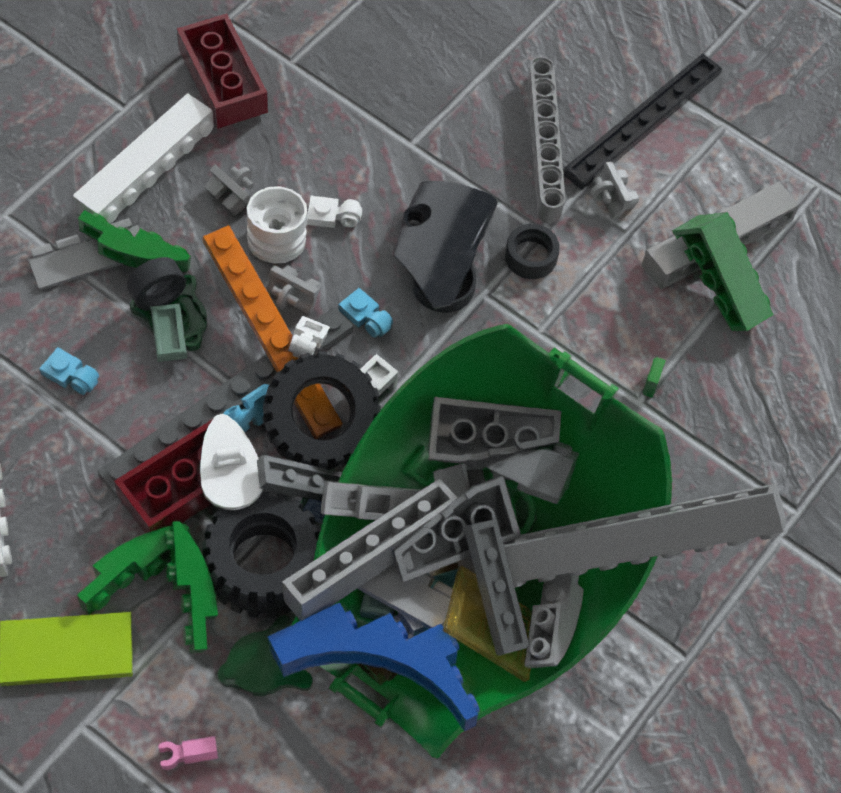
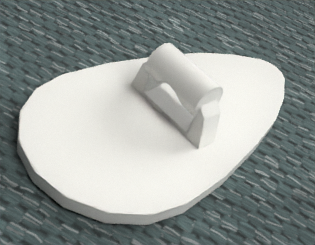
M219 414L214 417L204 436L200 467L201 486L206 499L214 506L225 510H239L253 504L259 499L263 489L259 488L257 460L259 458L244 430L225 414Z

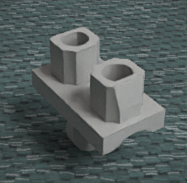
M606 162L603 171L594 178L595 186L591 190V195L594 200L603 199L612 218H620L625 210L633 209L639 202V197L636 191H627L625 185L628 183V175L625 170H616L613 162Z
M214 164L210 169L213 176L204 187L216 199L228 189L231 194L222 204L235 216L249 203L250 195L242 188L246 187L248 190H251L254 187V183L251 181L253 172L248 167H243L239 170L236 167H232L230 174L233 175V178L231 179Z
M288 265L282 269L277 266L272 267L266 290L277 297L276 306L284 309L290 304L308 315L311 314L319 295L320 282L312 278L306 282L297 278L298 273L296 269Z

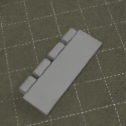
M129 218L112 223L117 228L119 226L126 228L132 233L133 237L139 231L138 225L132 227ZM84 233L85 242L83 243L80 242L78 235L55 241L58 250L54 252L50 243L32 248L30 250L33 258L28 260L40 291L122 264L98 254L97 240Z
M396 563L357 588L428 629L441 623L444 625L458 606V603L455 602L459 594L457 590L440 581L435 584L433 589L430 588L434 578L428 574H423L403 582Z

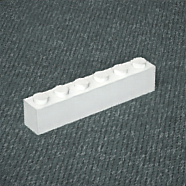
M187 93L72 195L76 212L80 215L84 210L91 214L98 213L108 223H112L126 206L132 205L146 188H150L155 184L159 176L165 171L172 169L181 156L188 154L202 137H206L211 133L214 127L213 111Z

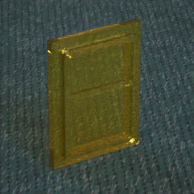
M464 566L459 567L443 631L522 681L529 680L531 668L525 666L527 648L503 655H496L476 574ZM518 602L526 635L529 639L532 610Z

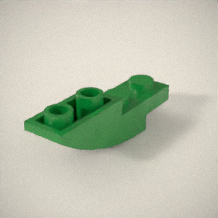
M84 210L78 218L79 231L97 240L98 254L113 261L138 268L147 261L168 257L176 262L181 272H188L190 269L191 255L179 245L172 246L165 242L159 234L153 231L147 232L140 228L135 237H133L129 230L121 226L118 228L113 226L98 213L91 214Z
M176 521L170 525L169 531H165L164 535L165 549L171 550V563H167L166 566L167 581L173 582V590H186V594L181 596L182 613H187L188 626L183 628L184 645L190 646V653H203L207 650L206 620H214L218 616L216 595L207 564L198 546L181 522Z
M182 524L190 534V528L186 524ZM170 526L140 535L115 548L92 565L96 579L77 594L80 607L90 615L94 610H100L105 607L110 601L111 595L119 588H126L133 581L136 573L144 581L152 575L157 576L166 567L167 561L171 559V550L165 549L164 542L165 531H169Z

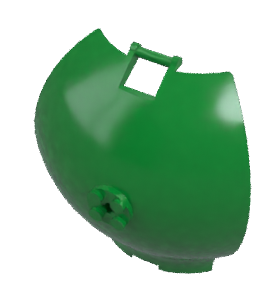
M501 324L469 335L447 347L418 369L395 392L372 421L356 446L338 481L340 483L423 490L425 487L408 475L404 469L422 446L429 450L432 406L434 398L439 397L561 411L559 442L570 445L573 448L572 451L578 452L579 456L569 487L559 502L555 504L524 493L517 489L518 482L504 480L521 535L671 505L672 498L671 460L663 430L615 399L614 397L619 390L614 384L609 386L571 360L572 356L566 351L558 359L509 324ZM565 371L602 396L595 413L557 388ZM445 462L448 465V467L464 464ZM485 467L483 474L486 482L494 478L492 477L491 469ZM325 514L317 541L314 560L375 520ZM657 556L650 557L648 561L641 564H631L628 561L618 563L617 567L609 570H600L599 567L587 569V572L579 575L578 585L584 589L579 618L569 647L557 666L527 668L525 666L527 648L497 656L487 618L454 633L453 635L458 642L459 650H457L456 664L453 665L458 668L462 675L463 684L461 685L467 695L471 693L478 703L480 712H478L477 721L489 713L518 701L553 682L590 653L616 626L633 604L643 588ZM538 579L528 580L524 585L515 587L528 639L533 605H541L544 582H538ZM356 589L335 604L340 602L345 612L350 611L356 620L358 628L376 619L361 617L360 609L365 593ZM395 610L394 616L398 615V611ZM297 616L291 625L300 621ZM333 663L319 666L336 677L330 684L329 690L335 694L337 692L342 694L374 718V723L380 728L391 718L413 737L432 758L438 759L456 737L464 731L450 710L431 692L405 676L398 674L393 680H386L380 686L353 663ZM352 674L389 701L387 706L382 709L347 683Z

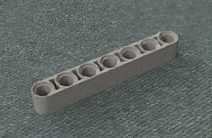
M536 57L531 61L527 81L536 207L538 218L544 223L553 224L560 220L565 203L554 64L550 59Z

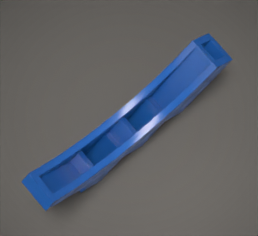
M339 602L268 636L269 649L283 677L306 668L333 663H353L380 667L405 676L431 692L450 710L464 732L475 727L477 724L478 712H480L478 703L471 693L467 695L461 685L463 684L462 675L458 668L453 665L456 664L457 650H459L458 642L451 631L446 632L442 623L408 639L404 625L401 621L395 622L391 613L358 628L353 614L350 611L345 612Z

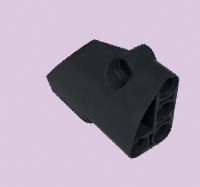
M423 181L419 184L409 207L404 212L393 256L413 277L433 309L451 306L454 299H456L476 256V249L486 234L498 204L497 200L486 192L446 181ZM415 220L418 221L421 225L414 226L411 225L409 221Z

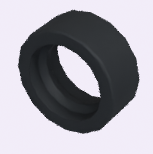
M521 225L514 229L507 239L505 260L508 267L522 278H543L555 268L558 261L560 244L557 236L550 229L542 225ZM527 241L537 242L543 245L549 253L548 257L542 261H528L516 253V247L520 243Z
M161 257L147 261L132 272L127 280L126 288L138 308L147 311L151 310L152 306L168 305L178 298L186 287V279L173 259Z

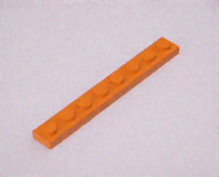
M228 225L203 236L202 241L276 372H280L286 363L299 359L294 357L292 352L288 351L293 339L290 330L231 227ZM320 384L306 387L295 398L294 404L314 439H318L342 426L341 419Z

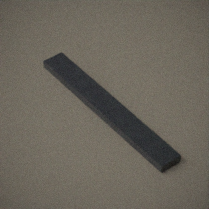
M702 53L564 167L563 175L581 190L586 188L603 171L606 162H613V164L717 78L721 74L722 67Z

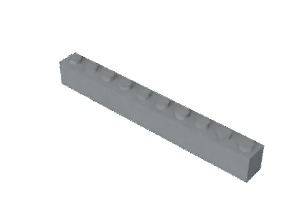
M776 483L522 534L520 538L503 545L515 588L524 585L528 580L538 579V582H546L556 578L557 575L568 573L569 576H578L587 572V569L599 567L600 570H609L617 567L618 563L628 561L631 564H641L648 561L650 557L660 555L663 558H673L680 555L682 551L694 549L695 552H704L714 548V545L727 543L728 546H736L745 543L749 538L759 536L761 540H768L779 536L780 532H784L787 521ZM470 556L458 561L466 591L478 590V593H480L472 557Z

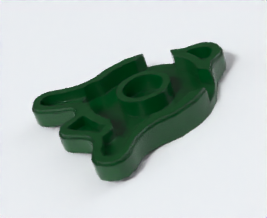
M184 275L186 287L181 295L170 304L180 303L186 350L195 351L202 345V336L208 323L207 312L203 303L195 294L197 286L195 276ZM132 300L129 305L131 313L143 318L150 326L151 332L154 335L151 310L139 309L134 300Z
M281 615L265 631L252 632L240 638L231 648L226 662L218 670L219 682L225 687H235L239 690L241 688L246 692L253 693V696L270 695L284 688H295L301 691L311 689L313 678L308 671L301 670L283 677L269 649L268 636L291 626L293 623L292 619L286 615Z

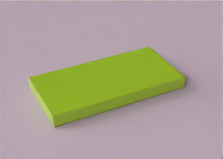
M131 612L0 621L1 686L133 677Z

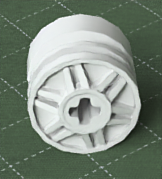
M268 187L258 191L250 198L247 205V242L254 256L262 261L275 264L289 262L296 259L303 252L306 245L307 206L301 195L292 189Z

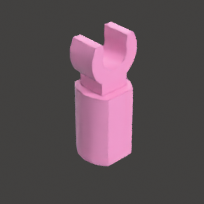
M215 736L182 741L181 745H175L173 742L168 741L158 745L160 753L169 751L173 754L171 759L160 761L161 768L164 770L173 769L180 762L191 764L218 759Z

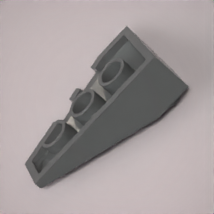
M435 397L431 412L428 460L465 463L556 444L559 442L561 411Z
M558 442L552 445L465 462L464 464L475 469H484L485 467L491 469L493 478L503 476L504 480H514L519 483L518 490L557 504L569 487L579 453L572 451L573 448L570 445Z
M503 476L472 486L392 550L403 582L470 557L471 553L464 530L466 526L497 519L503 544L521 537Z

